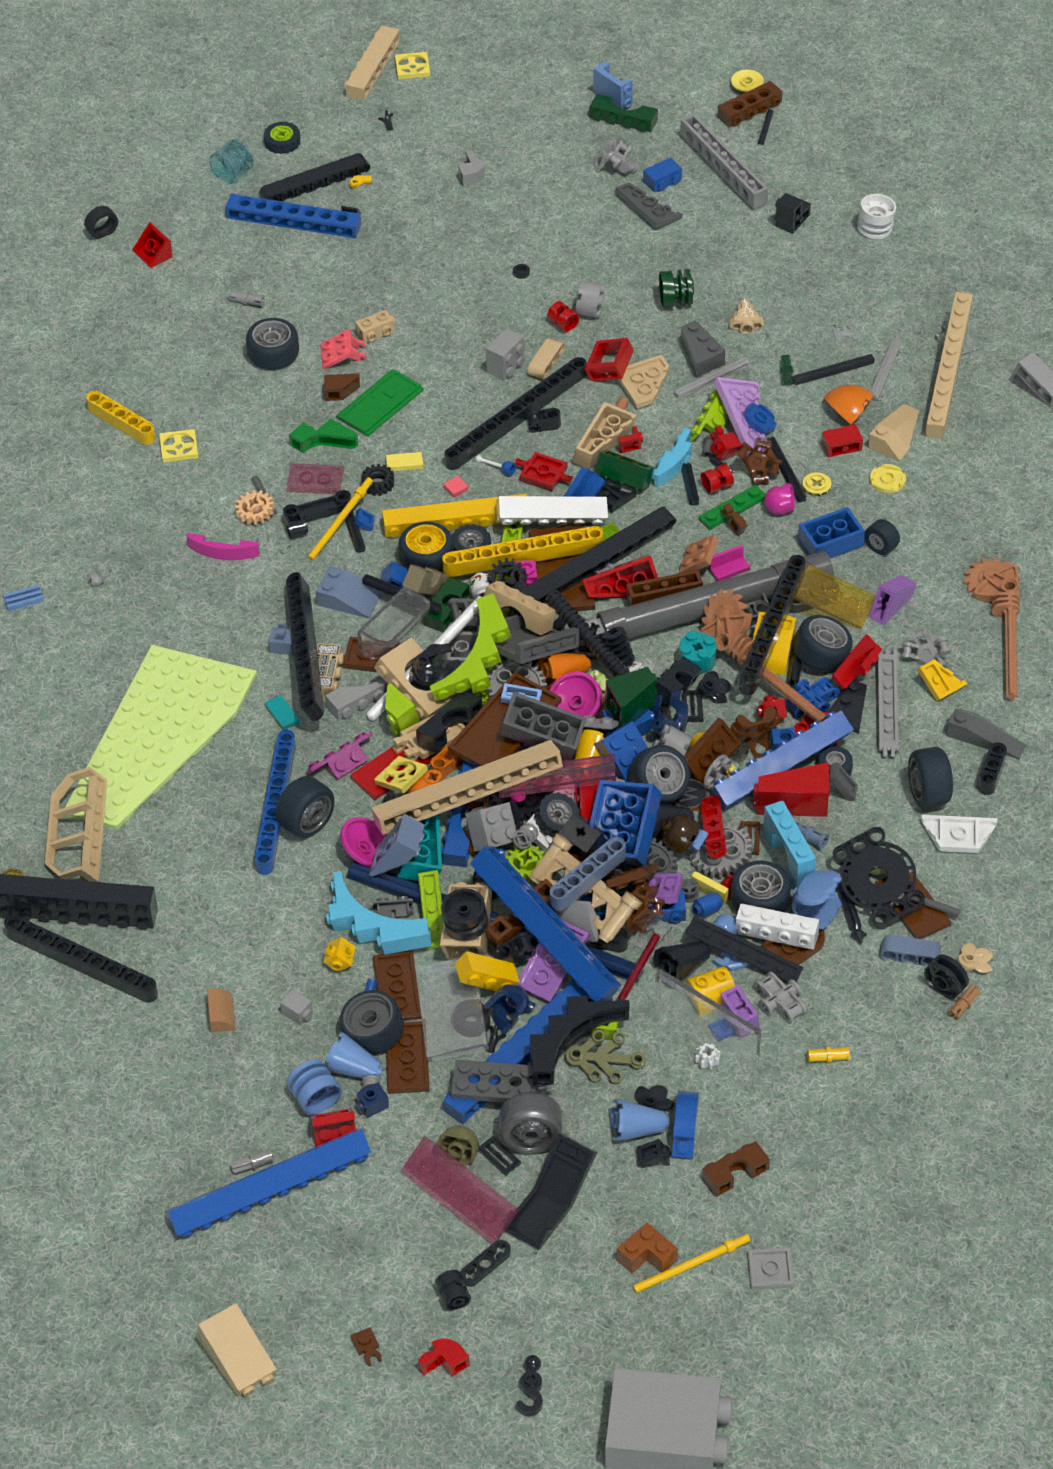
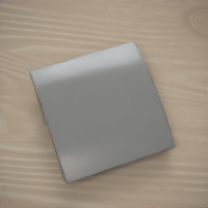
M575 900L566 909L555 910L556 914L563 921L588 932L590 937L587 941H598L600 937L594 924L597 915L591 902Z

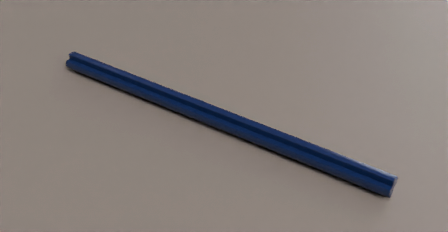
M355 861L348 868L347 873L350 879L399 897L407 896L408 899H413V902L422 904L419 884L398 878L386 872L370 876L369 871L371 867L364 866ZM441 893V895H442V901H443V899H444L447 895L444 894V893ZM490 911V923L498 916L505 915ZM526 930L525 932L530 933L532 936V945L537 946L539 944L537 941L538 938L533 933ZM585 945L605 968L614 975L628 979L637 964ZM644 970L641 971L639 977L637 978V983L643 975Z

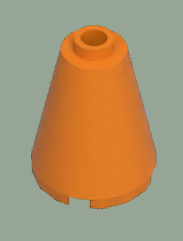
M556 653L540 658L536 666H538V671H543L542 677H546V689H550L554 682L567 673H588L591 662L584 654Z

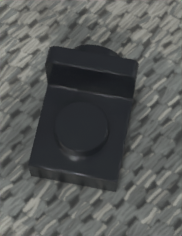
M660 1139L636 1147L638 1162L642 1168L662 1162L665 1166L670 1165V1148Z

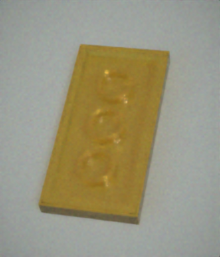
M808 564L795 599L862 629L876 595Z

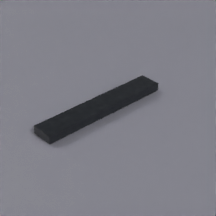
M695 915L686 931L687 935L767 973L773 972L778 978L786 982L792 979L797 983L804 968Z

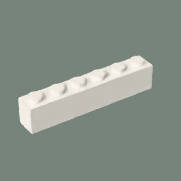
M499 496L496 500L497 522H502L503 525H511L513 522H520L521 525H529L531 522H538L539 525H547L549 523H556V525H566L567 523H574V525H584L585 523L602 525L608 519L607 497Z

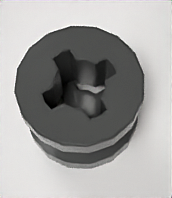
M684 879L680 891L685 892L686 903L693 902L699 896L698 882L693 879Z

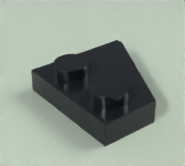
M605 482L596 497H607V508L614 511L637 496V492L635 490H632L631 493L622 491L621 486Z

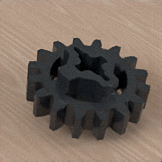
M505 558L503 563L499 559V565L492 564L494 570H488L491 576L487 577V580L491 582L490 584L496 582V575L498 574V581L505 583V585L513 589L521 590L522 586H527V583L524 581L528 579V576L525 575L527 571L525 568H521V562L516 564L514 558L511 562H509L508 558ZM518 573L520 575L519 582L516 581ZM506 576H507V577H511V579H510V580H508V579L505 580L504 577H506Z

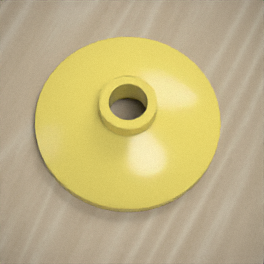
M741 70L732 76L731 84L735 89L747 92L764 84V78L754 70Z

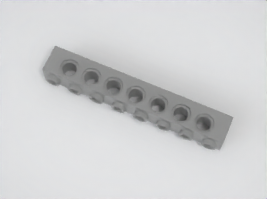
M695 113L681 119L680 135L753 210L768 204V188Z

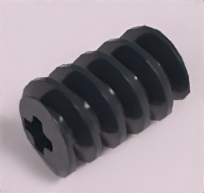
M614 627L606 630L602 634V638L605 640L604 643L608 645L607 647H610L611 651L615 653V656H618L619 660L626 667L633 664L635 656L624 628Z

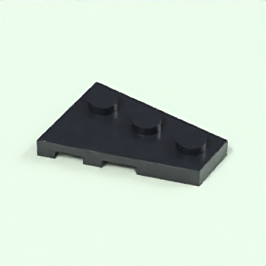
M852 680L848 687L841 691L828 712L834 711L838 713L842 711L853 727V732L859 734L867 685Z

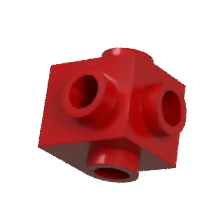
M770 695L758 701L759 706L756 707V710L761 720L765 709L768 707H774L780 718L787 717L784 698H775L774 695Z

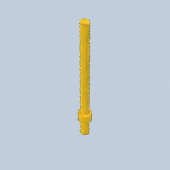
M367 477L363 484L357 487L354 491V496L309 553L308 559L314 560L357 502L363 499L367 489L373 483L371 478Z
M745 1234L734 1240H726L721 1246L633 1285V1289L638 1293L726 1252L728 1254L734 1252L737 1247L750 1242V1237L748 1234Z

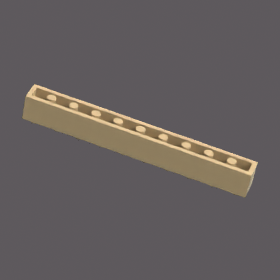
M955 292L927 420V437L944 438L972 309L973 294Z
M549 740L371 808L374 822L381 833L385 835L390 832L403 814L421 821L561 768L563 765L560 750Z

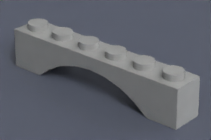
M382 678L364 686L340 687L325 695L326 707L338 720L349 718L359 709L363 710L372 702L378 701L387 692L388 683Z

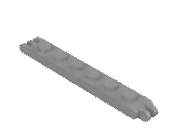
M885 648V654H882L881 651L878 655L879 751H883V757H887V751H891V757H895V751L899 752L897 648H893L892 654H889V648Z

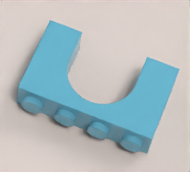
M780 801L765 806L763 835L771 849L784 845L788 858V876L795 889L799 887L804 877L815 871L816 857L785 803Z

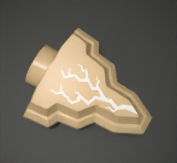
M745 298L738 304V310L734 312L733 318H730L729 327L733 330H740L742 334L753 333L754 330L764 327V321L758 312L753 309L750 301Z

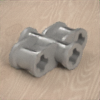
M769 972L765 978L760 981L756 980L753 983L755 991L763 997L759 1000V1006L768 1016L772 1014L773 1010H776L790 1024L794 1018L807 1012L805 1004L798 998L801 995V989L794 980L791 979L787 982V985H784L773 972Z

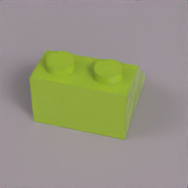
M391 683L388 684L385 703L386 718L390 723L389 729L395 736H400V731L420 721L415 705Z

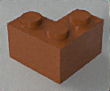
M645 1223L617 1248V1261L632 1274L646 1261L660 1272L668 1270L678 1260V1248L649 1223Z

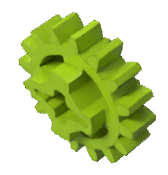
M532 844L526 849L514 846V851L509 850L508 856H505V858L524 879L531 883V872L542 859L545 851L539 852V846L532 848Z

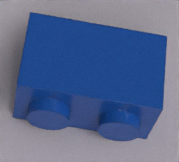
M668 158L643 170V182L654 193L664 190L672 184H677L682 180V168L672 158Z

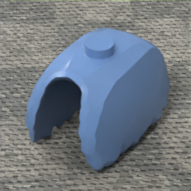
M819 870L811 872L804 877L799 887H796L793 891L792 908L795 915L819 919V929L829 926L830 921L836 917L838 909L842 907L841 900L838 899V895L835 893L837 883L842 880L840 874L832 870Z

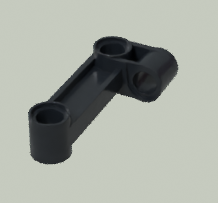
M340 490L333 496L300 505H286L283 508V517L290 539L308 533L307 521L341 513L351 500V493L347 490Z

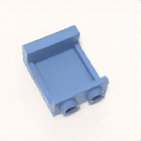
M604 61L593 68V93L611 97L613 104L623 110L633 104V80L629 78L622 82L610 74V64Z

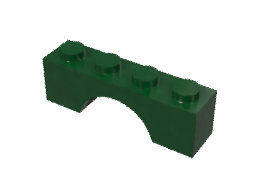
M596 94L589 106V118L651 133L658 121V109L642 105L634 110H622L613 104L611 97Z

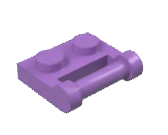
M655 874V876L647 879L649 886H658L660 884L655 898L665 900V904L677 903L683 883V874Z

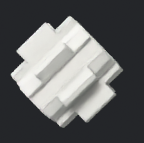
M704 1043L703 1046L696 1049L695 1062L701 1064V1069L706 1067L712 1070V1066L719 1065L721 1052L715 1048V1045Z

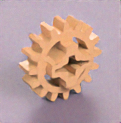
M253 490L252 494L246 492V496L241 495V500H236L235 511L237 518H240L242 523L247 521V525L251 522L257 525L258 521L264 523L263 519L269 520V515L274 514L273 498L269 497V493L263 495L262 490L259 493Z

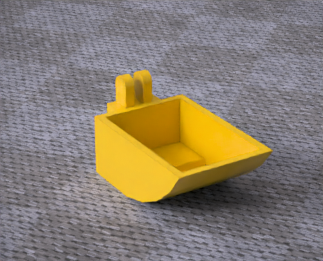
M759 612L753 641H755L766 612ZM789 615L786 618L766 666L773 673L786 675L793 638L796 633V618Z

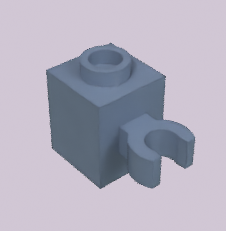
M278 622V628H272L269 639L270 653L293 654L291 629H286V623Z

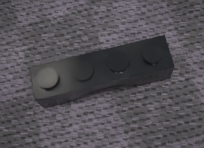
M467 691L455 696L435 715L418 727L416 730L417 745L434 753L439 751L447 744L446 728L455 723L470 722L482 709V698Z

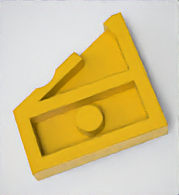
M935 659L917 669L937 702L967 685L965 680L960 681L953 676L952 671L944 668Z

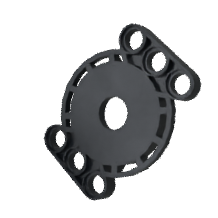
M873 827L834 848L833 859L836 864L842 865L840 876L842 877L841 884L845 895L859 908L872 911L873 925L883 929L920 910L925 905V896L922 891L914 890L917 875L915 864L910 855L898 845L885 842L884 830L880 827ZM874 833H879L882 835V838L879 841H874L871 839V836ZM862 842L865 847L862 850H856L854 844ZM890 848L896 849L897 851L900 852V854H898L897 852H895V851H893V850H890ZM844 851L847 853V857L845 859H838L836 857L837 853ZM904 857H906V858L908 859V861L910 862L911 866H907V863H906V861L904 860ZM874 869H884L888 873V879L883 884H874L870 881L869 874ZM912 871H913V882L910 881V875H909ZM845 872L848 873V875H847V876H848V881H847V882H844V873H845ZM847 888L850 889V891H851V893L853 894V896H851V895L849 894V892L847 891ZM913 896H919L922 900L918 904H913L910 899ZM894 906H903V912L895 913L893 911ZM879 914L887 917L886 921L882 923L877 922L875 918Z

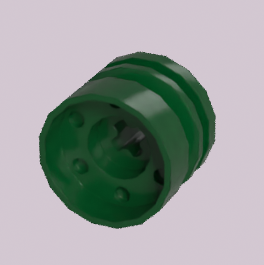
M684 269L683 276L681 270H677L676 278L673 277L671 270L659 272V292L662 307L675 306L676 298H678L680 306L684 305V298H686L687 305L693 304L694 282L689 269Z

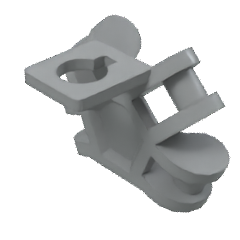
M612 137L603 141L601 151L593 161L595 173H599L606 162H611L613 164L612 167L614 169L618 168L622 173H635L638 170V164L636 162L629 163L626 160V156L632 146L624 144L621 139L616 142ZM619 149L623 150L622 154L618 152ZM600 158H602V159H601V163H600V165L598 166V161H599Z
M923 627V630L912 631L916 644L911 642L902 643L904 652L901 653V658L914 660L922 665L935 659L943 667L947 666L941 658L951 653L946 636L938 637L930 633L927 627ZM925 637L927 642L921 644L920 638ZM911 649H916V655L911 654Z

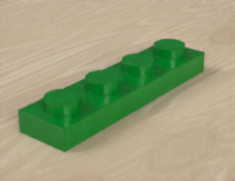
M754 485L701 514L698 520L708 530H711L728 521L721 513L724 505L730 503L734 512L740 514L764 501L766 494L757 485Z

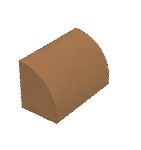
M218 988L207 989L211 1033L236 1030L233 996L231 993Z

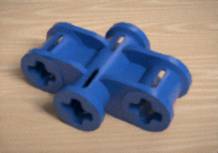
M827 677L820 679L811 686L806 679H803L794 687L795 691L821 712H828L830 709L828 702L836 699L840 694V690L834 687ZM785 700L786 708H790L797 719L806 714L790 700Z

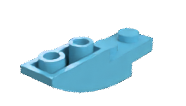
M684 428L682 433L677 436L676 446H673L671 451L666 450L663 457L659 458L658 468L654 469L652 475L655 487L672 479L682 470V465L689 461L692 455V443H690L691 429Z

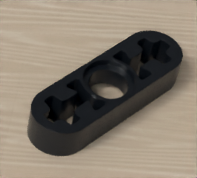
M497 1240L463 1267L460 1272L465 1286L473 1287L507 1260L511 1254L510 1244L505 1240ZM497 1248H505V1252L503 1253L500 1251L499 1253H497ZM483 1260H488L492 1263L487 1268L480 1266V1262ZM466 1274H468V1275H472V1274H473V1275H474V1278L472 1279V1278L469 1277V1278L466 1279Z

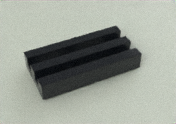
M683 690V701L687 703V695H690L691 716H688L687 723L688 721L703 722L702 695L698 690ZM694 695H698L699 716H695Z
M494 1136L479 1146L478 1152L505 1176L521 1165V1161ZM493 1143L513 1163L510 1164L504 1157H502V1155L498 1151H496L492 1146H490V1144ZM485 1148H487V1149H488L496 1158H498L507 1168H505V1167H504L496 1158H494Z

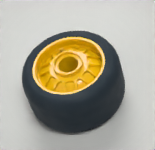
M424 521L412 524L402 532L399 538V558L402 566L407 568V571L410 565H416L424 569L426 567L433 568L443 573L442 557L444 554L454 551L451 533L446 527L435 522Z

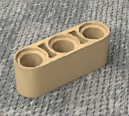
M547 338L530 362L528 375L544 380L545 376L549 375L553 369V364H556L559 360L560 354L564 352L565 343Z

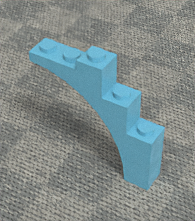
M341 871L333 872L334 880L331 881V887L336 896L332 897L333 904H329L330 913H326L328 925L332 924L334 931L352 929L353 936H357L359 943L377 940L378 946L383 948L385 955L432 946L427 918L406 920L376 914L366 909L352 897L345 886Z

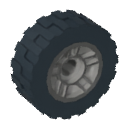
M467 524L460 526L452 533L454 551L491 545L490 533L480 525Z
M560 792L546 795L535 809L534 818L536 819V825L539 826V829L545 835L555 837L572 814L580 818V810L577 807V803L571 797Z

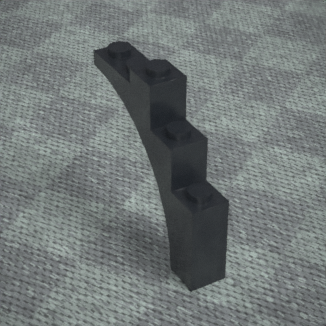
M587 996L567 997V1015H549L548 1034L530 1035L529 1052L533 1086L554 1085V1071L558 1059L564 1049L584 1032L611 1022L629 1020V1000L588 1002Z

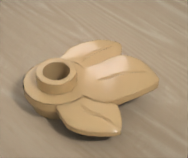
M967 943L962 946L958 962L965 971H972L973 969L979 973L993 971L992 967L988 964L993 957V953L986 948L977 949L973 943Z

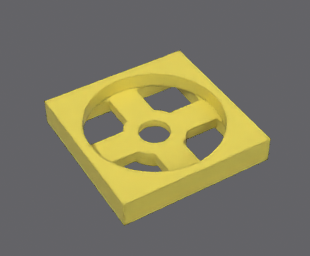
M427 52L395 55L398 79L430 76ZM421 58L425 63H416L415 59ZM408 59L409 63L407 65H399L402 60Z
M195 429L159 433L163 462L198 458ZM181 437H189L193 442L184 443ZM174 438L175 443L164 445L167 439ZM181 445L182 448L177 449L176 446ZM185 449H191L189 452L183 454V451H185ZM168 451H174L176 455L170 454Z
M398 756L374 781L376 785L404 794L428 771V768L425 764ZM401 765L406 766L405 769L397 771ZM414 769L416 770L413 776L409 775ZM389 776L394 778L390 783L386 781Z

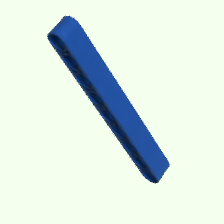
M282 730L277 735L255 852L256 871L261 875H268L274 869L281 825L276 819V806L282 792L289 785L296 749L295 735L291 730Z

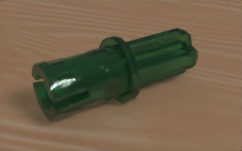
M786 354L781 356L780 373L782 375V385L791 386L793 384L792 373L794 369L791 366L790 355Z

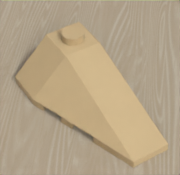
M905 404L900 406L873 429L869 435L868 448L900 462L909 451L919 410Z

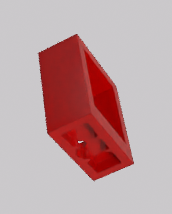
M628 337L596 341L585 367L590 381L598 382L623 378L634 352ZM617 354L614 362L601 363L604 355Z

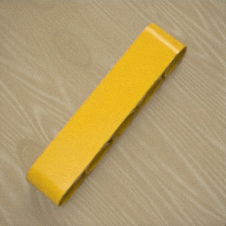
M91 391L86 395L88 411L142 444L148 445L155 441L154 425L98 391Z

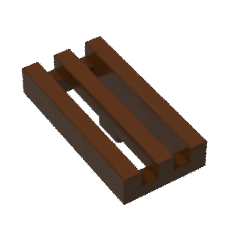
M741 821L740 829L748 826L750 839H752V826H756L755 849L753 848L752 854L759 856L760 822Z

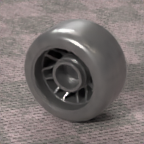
M538 1092L520 1093L509 1098L503 1104L499 1114V1130L502 1141L510 1149L523 1154H537L551 1149L558 1134L563 1131L560 1106L550 1096Z

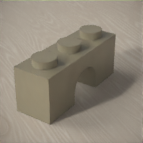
M410 565L402 585L407 587V591L412 594L433 597V595L438 594L440 586L447 581L449 575L433 568L426 567L424 569L420 566Z

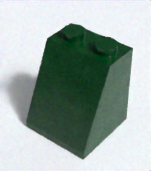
M648 666L606 680L605 706L615 721H619L618 728L632 721L634 723L655 705V697L657 696L656 684L658 680L655 673H652Z

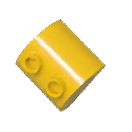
M724 966L693 976L684 981V985L701 1015L722 1008L720 993L735 986L731 974Z

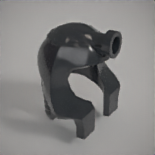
M448 643L431 644L412 663V675L418 684L430 687L454 672L461 665V662L457 659L446 663L445 668H433L432 662L436 655L452 652V649Z

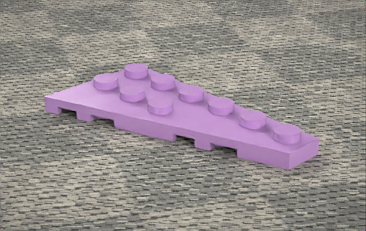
M717 377L713 382L740 443L746 442L753 448L755 439L759 437L761 440H764L765 435L755 431L748 425L743 412L751 403L759 405L760 393H757L758 382ZM759 447L758 451L763 452L764 448Z

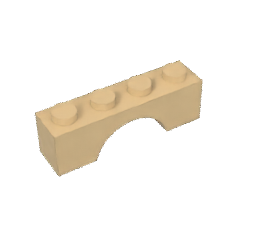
M500 581L486 586L485 596L494 593L501 611L508 609L510 606L516 608L522 614L527 629L539 635H543L553 629L556 610L550 608L547 604L540 603L534 600L533 597L527 596Z

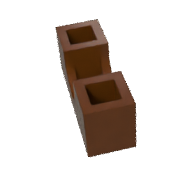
M757 1141L751 1144L743 1145L733 1153L726 1154L716 1162L707 1164L703 1168L702 1179L714 1196L718 1197L734 1188V1177L731 1174L733 1171L743 1170L752 1179L769 1170L770 1159Z

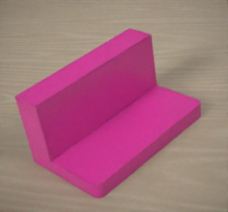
M742 545L713 555L709 571L716 581L725 580L750 570V565L743 557L744 547Z

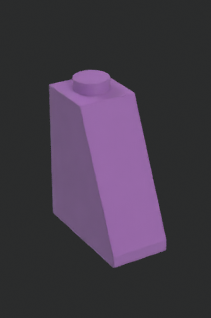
M901 574L879 585L869 618L884 626L912 598L917 582Z

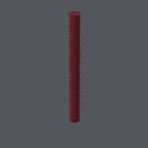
M653 933L617 1000H626L660 939L658 934Z

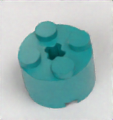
M687 632L686 636L679 643L678 661L684 656L702 669L700 674L709 672L716 664L717 645L715 638L705 633Z

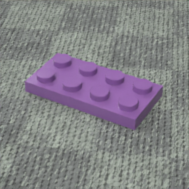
M563 921L585 945L590 934ZM538 944L536 954L529 959L519 977L520 983L518 985L524 987L527 993L550 1003L559 992L568 974L563 970V966L550 956L548 949Z

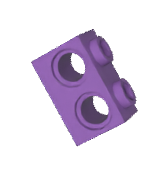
M739 985L720 993L722 1007L737 1027L741 1036L759 1028L758 1013Z

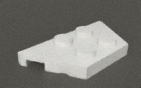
M922 815L921 823L939 851L979 853L996 828L997 818Z

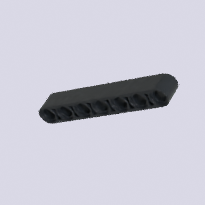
M356 153L264 185L260 189L259 194L262 199L284 202L286 199H292L301 196L303 193L307 194L315 191L320 187L324 188L332 183L344 181L346 178H353L356 175H361L363 172H369L371 166L361 153Z

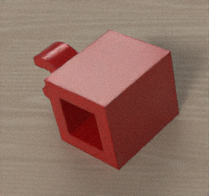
M721 426L714 427L716 432L710 433V437L714 440L710 445L711 450L718 460L734 457L737 450L741 449L742 444L733 432L724 434Z

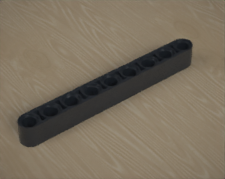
M801 555L790 557L741 671L739 689L744 695H752L757 690L805 575L806 560Z
M11 915L5 919L4 927L8 939L143 1002L151 1003L157 999V984L153 978L19 916Z

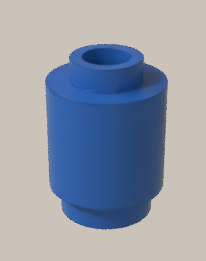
M709 893L693 901L692 911L696 916L705 918L720 910L723 906L722 899L717 893Z

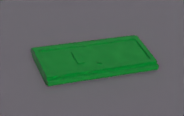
M391 369L339 412L336 418L369 437L424 391V388L397 370Z

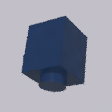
M378 1082L369 1087H364L356 1093V1108L359 1113H364L367 1118L389 1108L388 1096Z

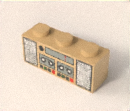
M318 643L317 654L322 695L325 698V695L338 689L337 678H341L340 664L344 662V653H341V645Z

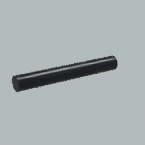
M772 109L767 110L758 140L760 145L765 143L774 113Z

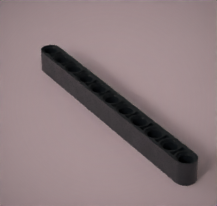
M582 357L573 358L447 448L444 453L445 467L449 470L460 468L527 420L526 416L529 411L542 409L584 379L587 375L585 371L586 360Z
M662 506L519 590V592L533 597L534 600L540 603H546L545 599L550 592L558 590L560 594L580 583L583 579L593 575L595 571L605 568V565L615 562L674 526L677 519L665 506Z
M294 572L287 577L286 587L299 702L301 709L311 721H318L324 715V703L310 587L299 572Z

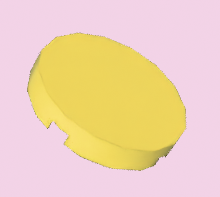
M883 464L881 467H875L870 473L872 487L883 493L898 492L904 487L906 482V475L902 472V469L892 464Z

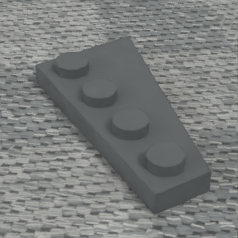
M631 183L617 186L615 189V193L655 229L682 219V213L671 211L670 206L661 205L658 203V199L646 196V192Z

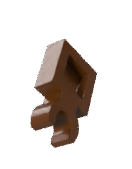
M730 503L724 505L721 513L728 519L727 524L737 536L743 534L747 527L745 519L738 512H734Z
M371 1327L350 1335L358 1355L365 1354L367 1366H371V1357H376L379 1362L382 1361L381 1353L375 1350L379 1348V1343Z

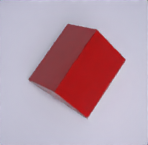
M149 222L132 250L150 268H153L172 258L173 255L171 240L152 222Z

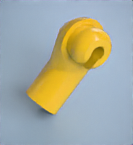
M356 175L349 181V185L351 188L356 189L362 184H372V175Z

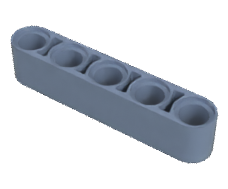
M620 837L611 838L553 885L550 889L552 908L559 911L566 909L622 863L626 857L625 841Z

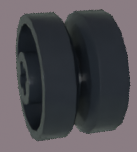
M462 888L454 890L443 899L441 911L446 931L451 937L457 940L468 941L476 939L486 931L489 920L484 898L479 892L473 889Z

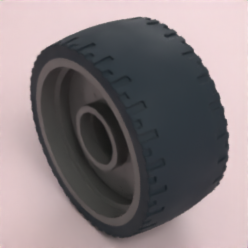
M368 990L358 993L345 1003L341 1011L340 1025L342 1032L347 1034L371 1055L386 1052L396 1045L404 1030L402 1013L395 1000L386 992Z

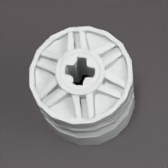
M882 194L865 196L860 205L857 222L858 231L872 239L887 237L893 227L896 211L895 202L890 197Z

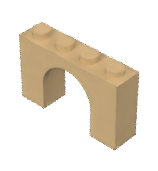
M411 637L380 657L374 668L379 676L388 684L391 683L415 705L418 718L422 721L436 714L460 693L435 702L431 690H419L408 682L405 676V669L412 665L414 660L423 652L422 648Z

